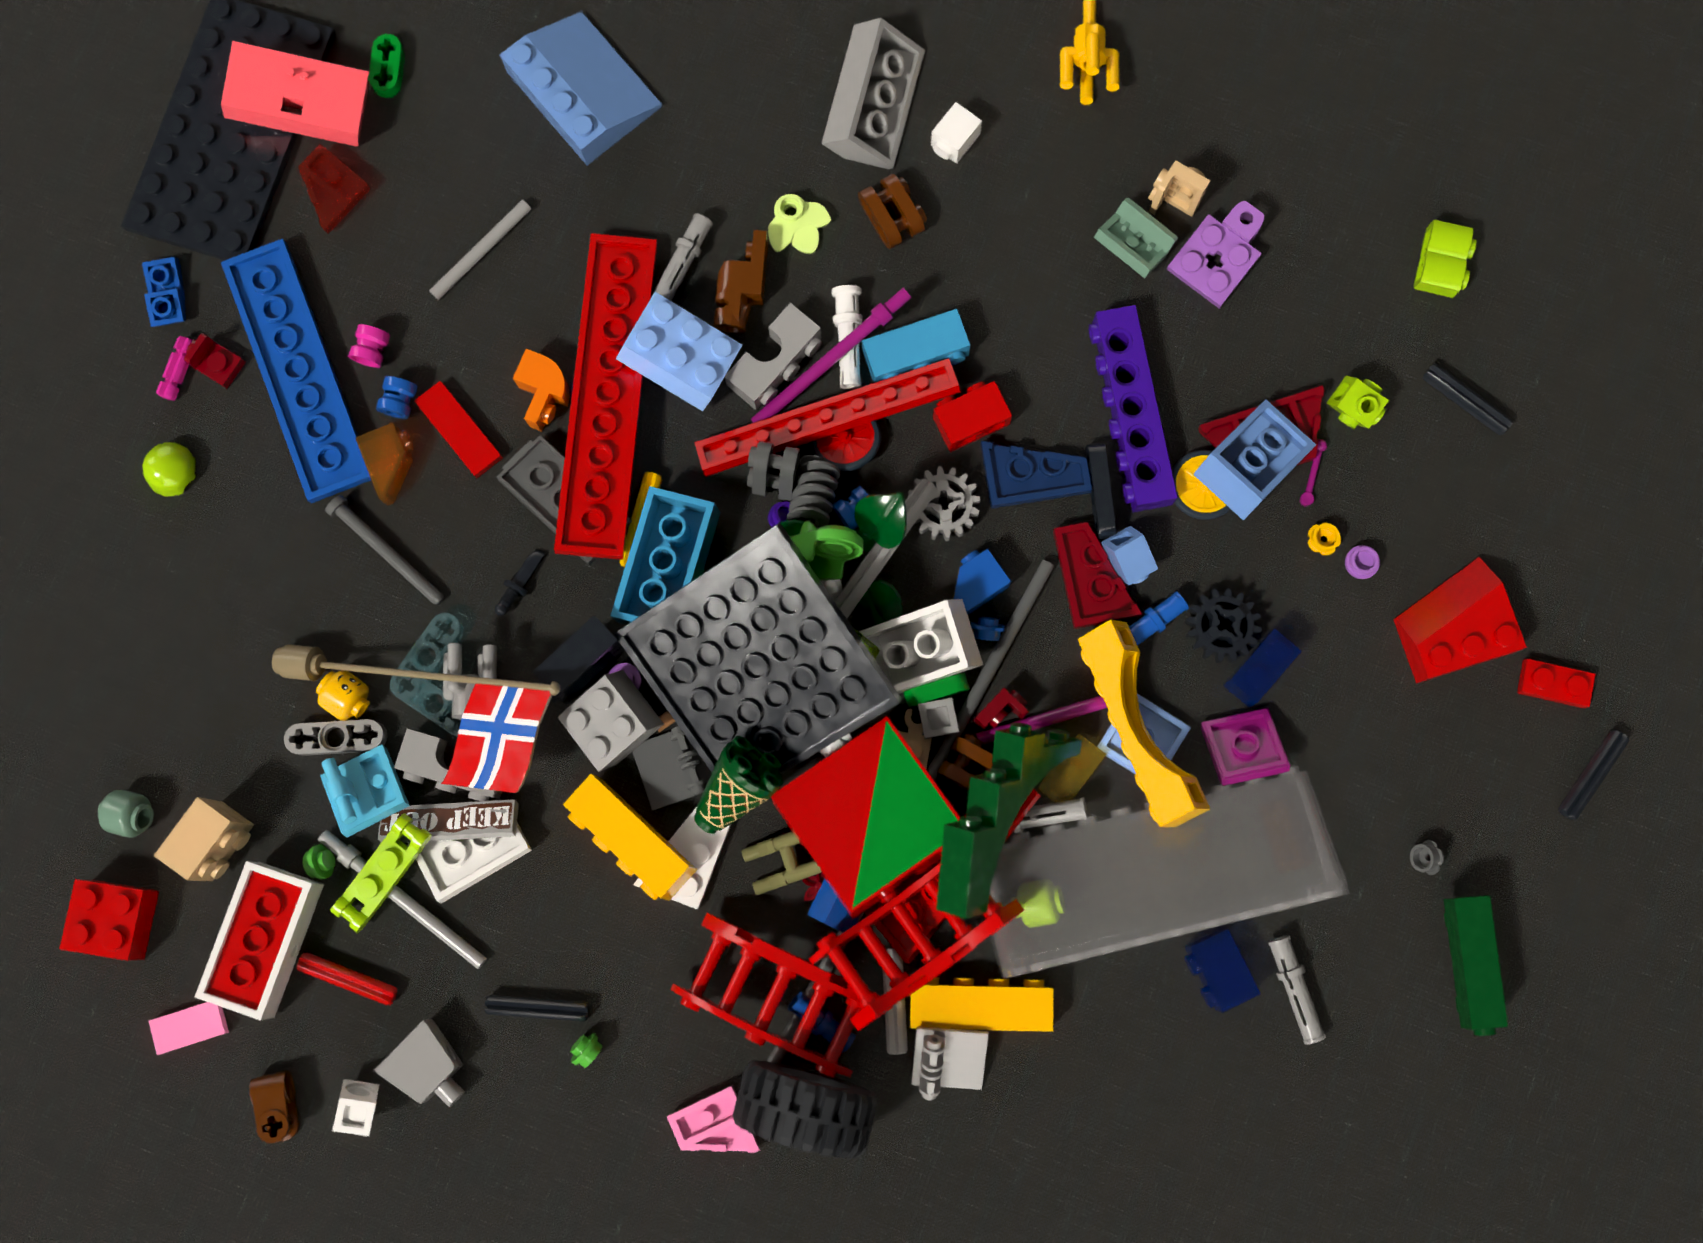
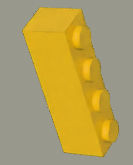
M592 773L563 804L571 812L568 818L581 830L587 827L595 835L591 839L595 845L605 853L611 850L619 858L616 862L618 867L629 876L636 874L643 881L640 886L641 889L654 900L659 897L670 901L698 870L602 778Z
M936 977L910 995V1028L929 1027L960 1030L1053 1032V988L1044 987L1045 980L1023 979V986H1009V979H988V985H974V978H953V984H939V978Z

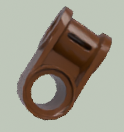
M286 1070L252 1078L249 1084V1093L254 1108L258 1136L267 1143H277L292 1139L299 1129L295 1084L292 1074ZM282 1121L283 1128L274 1130V1123Z

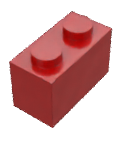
M995 381L985 384V382L974 384L967 389V394L955 398L954 395L946 397L936 404L937 407L933 411V419L949 452H953L1009 426L1012 419V414Z

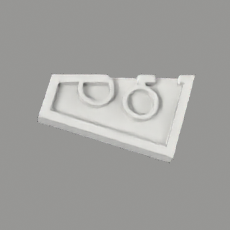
M695 808L668 842L698 869L671 900L699 910L731 825L723 830H718L715 834L707 833L694 820ZM638 878L633 885L640 887L643 881Z

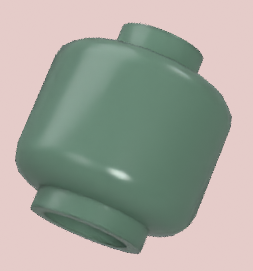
M123 789L114 790L101 801L98 807L99 824L104 831L127 838L137 837L147 830L153 821L154 812L151 803L146 796Z

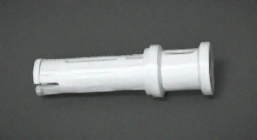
M842 285L832 289V296L835 297L836 315L833 316V323L838 327L839 342L863 321L862 315L859 314L858 296L861 295V288L858 286ZM859 343L839 360L840 388L855 389L861 387Z

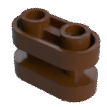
M891 174L880 181L883 190L879 193H876L871 186L858 192L859 201L866 215L888 249L902 243L901 231L906 229L908 234L913 237L925 230L924 223L927 222V217L919 204L914 205L909 195L911 192L907 182L902 176L897 178L895 174ZM888 202L898 216L894 221L884 206Z
M966 734L964 738L957 736L950 747L958 755L955 762L952 764L943 760L937 774L969 792L970 777L973 776L965 771L969 763L971 762L983 770L991 769L993 754L982 749L984 743L969 734Z

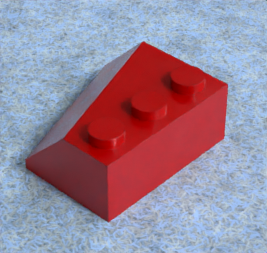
M1480 557L1476 558L1393 619L1416 684L1527 648L1503 582Z

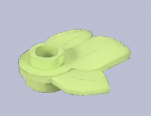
M796 194L783 195L776 201L774 206L775 218L768 226L769 241L776 252L792 244L794 248L803 253L813 254L819 244L817 228L828 225L831 222V218L825 207L817 202H805ZM787 208H795L797 212L789 216L785 214Z

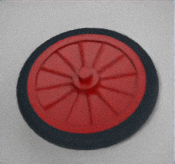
M875 420L811 441L814 455L826 459L837 466L840 471H852L863 467L874 458L880 447L881 431Z

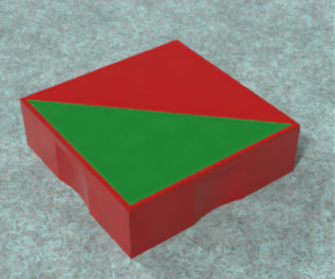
M888 716L771 796L774 806L800 844L807 849L821 869L825 880L852 919L894 891L909 875L930 866L940 859L944 824L960 821L958 813Z

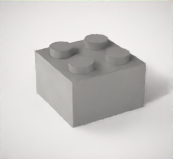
M624 670L604 675L558 716V719L598 772L618 765L664 725Z

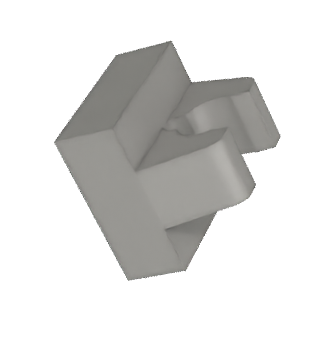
M952 698L918 704L925 739L959 733Z

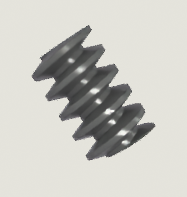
M804 455L800 459L798 477L795 480V489L792 492V501L789 505L787 520L809 521L816 528L827 526L830 523V516L828 514L833 510L831 503L835 500L834 491L838 488L837 479L841 475V471L837 466L816 455Z

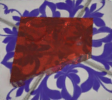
M321 144L298 166L301 177L307 186L310 200L319 217L320 226L327 234L334 229L371 189L363 179Z

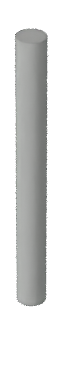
M521 200L429 292L439 300L531 210L530 206L524 200Z

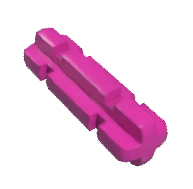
M183 336L177 338L174 345L176 352L171 353L162 375L165 378L164 382L160 381L156 390L160 397L172 401L176 399L180 390L177 386L182 384L189 364L184 361V357L186 356L189 344L193 341L192 339Z

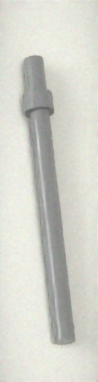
M325 830L318 838L320 843L338 856L337 861L347 869L353 868L359 873L367 863L361 857L362 853L351 844L347 846L330 831ZM397 885L388 895L392 901L475 968L480 969L486 962L487 958Z

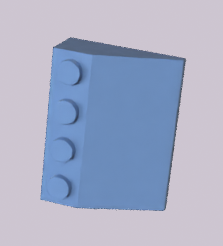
M582 12L526 34L500 54L507 73L586 165L594 161L662 107L660 101Z

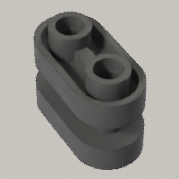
M759 441L757 447L752 446L748 458L750 470L747 486L752 487V494L765 497L769 487L779 489L778 498L791 502L792 492L795 489V480L798 477L800 449L786 446L784 454L781 456L773 454V443ZM772 468L780 469V475L772 474Z

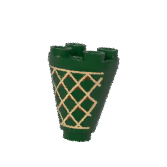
M736 736L722 749L697 805L694 815L696 824L703 831L715 834L718 830H723L769 800L773 794L781 789L783 784L781 774L778 771L781 767L780 761L771 753L766 752L762 754L746 738Z

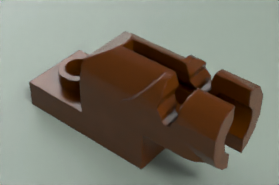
M753 230V241H747L746 261H724L719 270L716 291V304L719 308L715 310L713 327L724 334L739 335L745 333L752 304L763 305L769 244L767 231Z

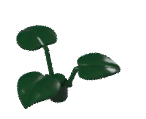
M903 492L872 494L863 497L857 502L854 514L859 528H856L854 531L864 540L863 551L870 552L875 543L883 548L890 549L902 542L907 524ZM785 520L779 523L782 524L789 536L800 534L804 521ZM874 580L854 609L864 621L872 626H876L901 617L903 604L895 587L883 580Z

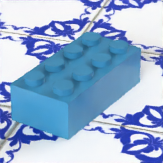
M649 486L610 615L616 622L623 625L629 624L703 574L721 513L714 502Z

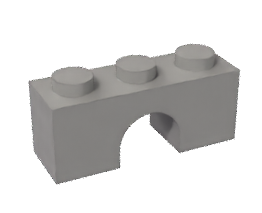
M792 303L769 326L770 338L781 347L779 355L771 361L762 362L746 352L725 375L727 386L756 411L762 404L766 406L776 397L778 393L777 387L784 380L790 381L800 369L798 364L806 355L811 357L822 344L820 340L822 338L821 327Z
M406 730L394 769L404 771L403 779L423 784L424 778L437 781L435 786L437 789L455 794L458 787L469 790L468 798L481 802L489 801L490 797L500 800L502 791L441 784L449 769L444 762V751L448 741L414 730Z

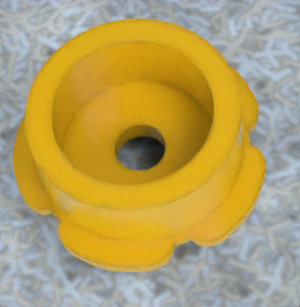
M1330 523L1316 524L1308 531L1309 548L1313 552H1320L1321 555L1334 553L1335 548L1341 543V535L1338 529ZM1321 536H1325L1327 541L1322 542Z

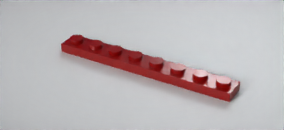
M948 358L694 443L702 471L705 476L748 463L750 449L752 446L757 447L759 441L773 443V454L784 451L786 446L796 447L959 393L960 387Z

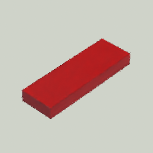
M441 381L414 400L476 478L503 459Z

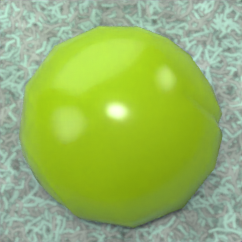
M176 442L158 444L144 458L142 465L144 478L151 489L162 496L181 495L184 493L188 483L195 480V458L188 448Z

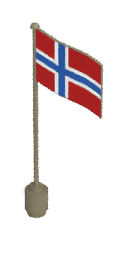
M287 644L277 648L272 656L274 672L280 674L283 678L316 681L326 669L475 684L461 718L452 762L441 783L446 785L512 793L519 792L531 767L540 723L552 695H557L560 691V685L555 681L551 684L327 662L323 651L319 647Z

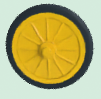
M1210 450L1191 452L1182 457L1172 469L1178 497L1174 503L1188 516L1201 520L1215 519L1231 510L1193 475L1212 452Z

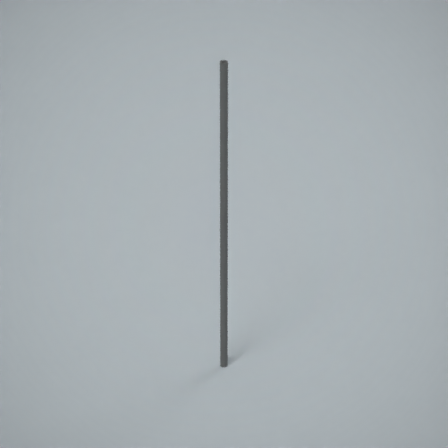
M1042 560L1007 623L1005 631L1002 632L1000 640L996 643L958 712L956 720L959 733L945 736L930 763L927 772L935 783L940 776L937 774L943 760L948 761L953 752L950 747L957 736L961 737L1053 570L1054 565L1050 562ZM864 912L861 914V916H860V918H859V920H858L857 923H859V921H860V919L862 918ZM838 931L836 935L839 936L843 932ZM847 943L840 948L844 950ZM829 956L823 958L819 965V968L827 972H832L835 967ZM810 981L804 992L809 999L812 998L815 991L812 988L815 983L813 981ZM794 1013L781 1034L782 1037L792 1041L801 1021ZM775 1045L767 1061L782 1063L788 1051Z

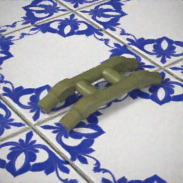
M792 831L741 849L745 862L780 851L786 871L752 882L756 895L822 873L815 861L799 866L793 845L800 842Z

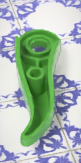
M804 521L800 534L790 536L820 581L841 579L844 563L863 554L864 540L854 530L844 526L827 525L816 528L811 522Z

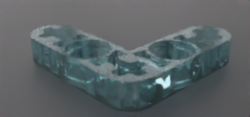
M450 613L436 615L398 669L410 670L409 667L413 665L420 671L437 673L443 665V654L448 653V644L458 643L463 635L462 622ZM453 621L451 624V628L454 630L451 636L444 634L439 641L445 645L443 649L429 641L431 636L438 640L442 635L443 631L439 628L442 623L448 625ZM425 648H432L436 654L435 661L429 666H422L418 661L419 653ZM392 676L390 689L397 698L450 734L458 736L459 730H456L458 727L457 722L447 717L452 708V701H448L443 697V690L431 683L432 679L413 678L411 684L415 686L411 692L405 690L401 693L403 690V686L400 684L403 678L409 680L411 677ZM438 694L443 698V707L437 713H430L426 708V701L430 696Z

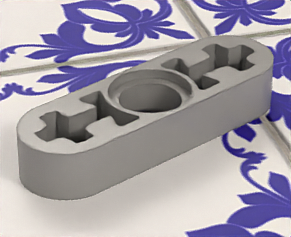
M371 719L298 723L289 727L284 735L286 748L290 752L302 756L367 752L381 744L385 745L387 741L386 728L381 723ZM369 727L373 731L378 732L377 738H372L371 744L367 740L361 738L354 739L353 732L357 734L367 733ZM334 728L342 729L345 735L343 743L338 747H331L327 741L328 733ZM301 731H303L304 735L318 736L319 743L315 741L304 742L303 748H301L294 740L296 737H300Z

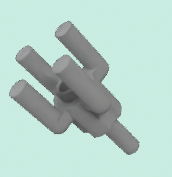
M448 644V653L443 654V674L462 675V644ZM483 646V654L478 655V675L465 674L462 676L497 679V646ZM443 681V697L448 701H452V718L461 721L475 684Z

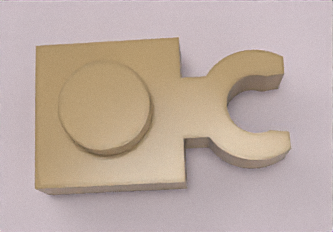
M907 709L904 720L909 728L908 733L898 732L924 768L927 769L932 738H924L922 735V723H913L911 720L912 709Z

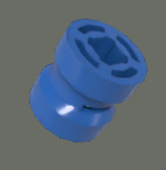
M385 376L382 385L384 394L383 397L378 399L376 410L395 418L408 419L411 411L409 402L411 398L415 397L418 386L405 379Z
M861 486L851 491L850 497L847 498L848 501L840 499L832 504L836 515L843 525L852 530L859 527L855 520V506L859 500L868 496Z

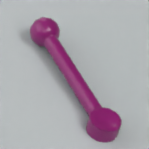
M1318 439L1317 456L1312 463L1306 491L1299 499L1303 506H1310L1314 502L1312 491L1322 452L1327 448V443L1323 439Z

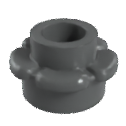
M1425 840L1423 844L1419 843L1412 848L1410 862L1417 871L1434 875L1440 871V865L1444 863V853L1438 848L1436 842Z

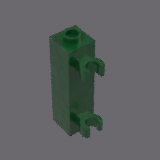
M1490 896L1443 899L1445 908L1444 920L1445 927L1448 930L1456 989L1455 1001L1457 1012H1459L1460 1026L1464 1029L1473 1030L1474 1036L1495 1035L1496 1028L1508 1027Z

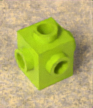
M1346 375L1326 404L1341 413L1338 419L1347 426L1355 429L1358 425L1369 429L1381 420L1385 413L1384 407L1389 400L1380 395L1383 389L1369 379L1365 378L1362 382L1358 378Z

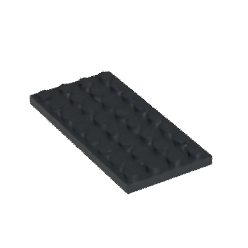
M210 0L121 227L128 232L224 261L254 250L298 134L224 118L221 101L232 41L326 62L336 37L334 29L239 0ZM284 106V112L297 115L302 114V109Z

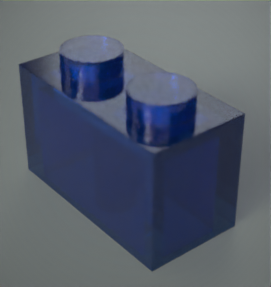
M1273 629L1265 635L1223 686L1245 705L1251 707L1260 701L1301 653V650L1280 632Z
M1220 929L1185 946L1188 955L1184 956L1185 962L1193 976L1199 975L1204 985L1200 992L1209 1008L1214 1007L1216 1011L1223 1013L1261 994L1229 929Z

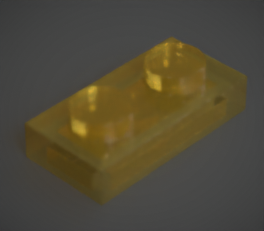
M1077 734L1075 739L1082 740L1081 754L1065 759L1051 769L1037 788L1038 791L1054 803L1073 800L1106 756V753L1080 734Z

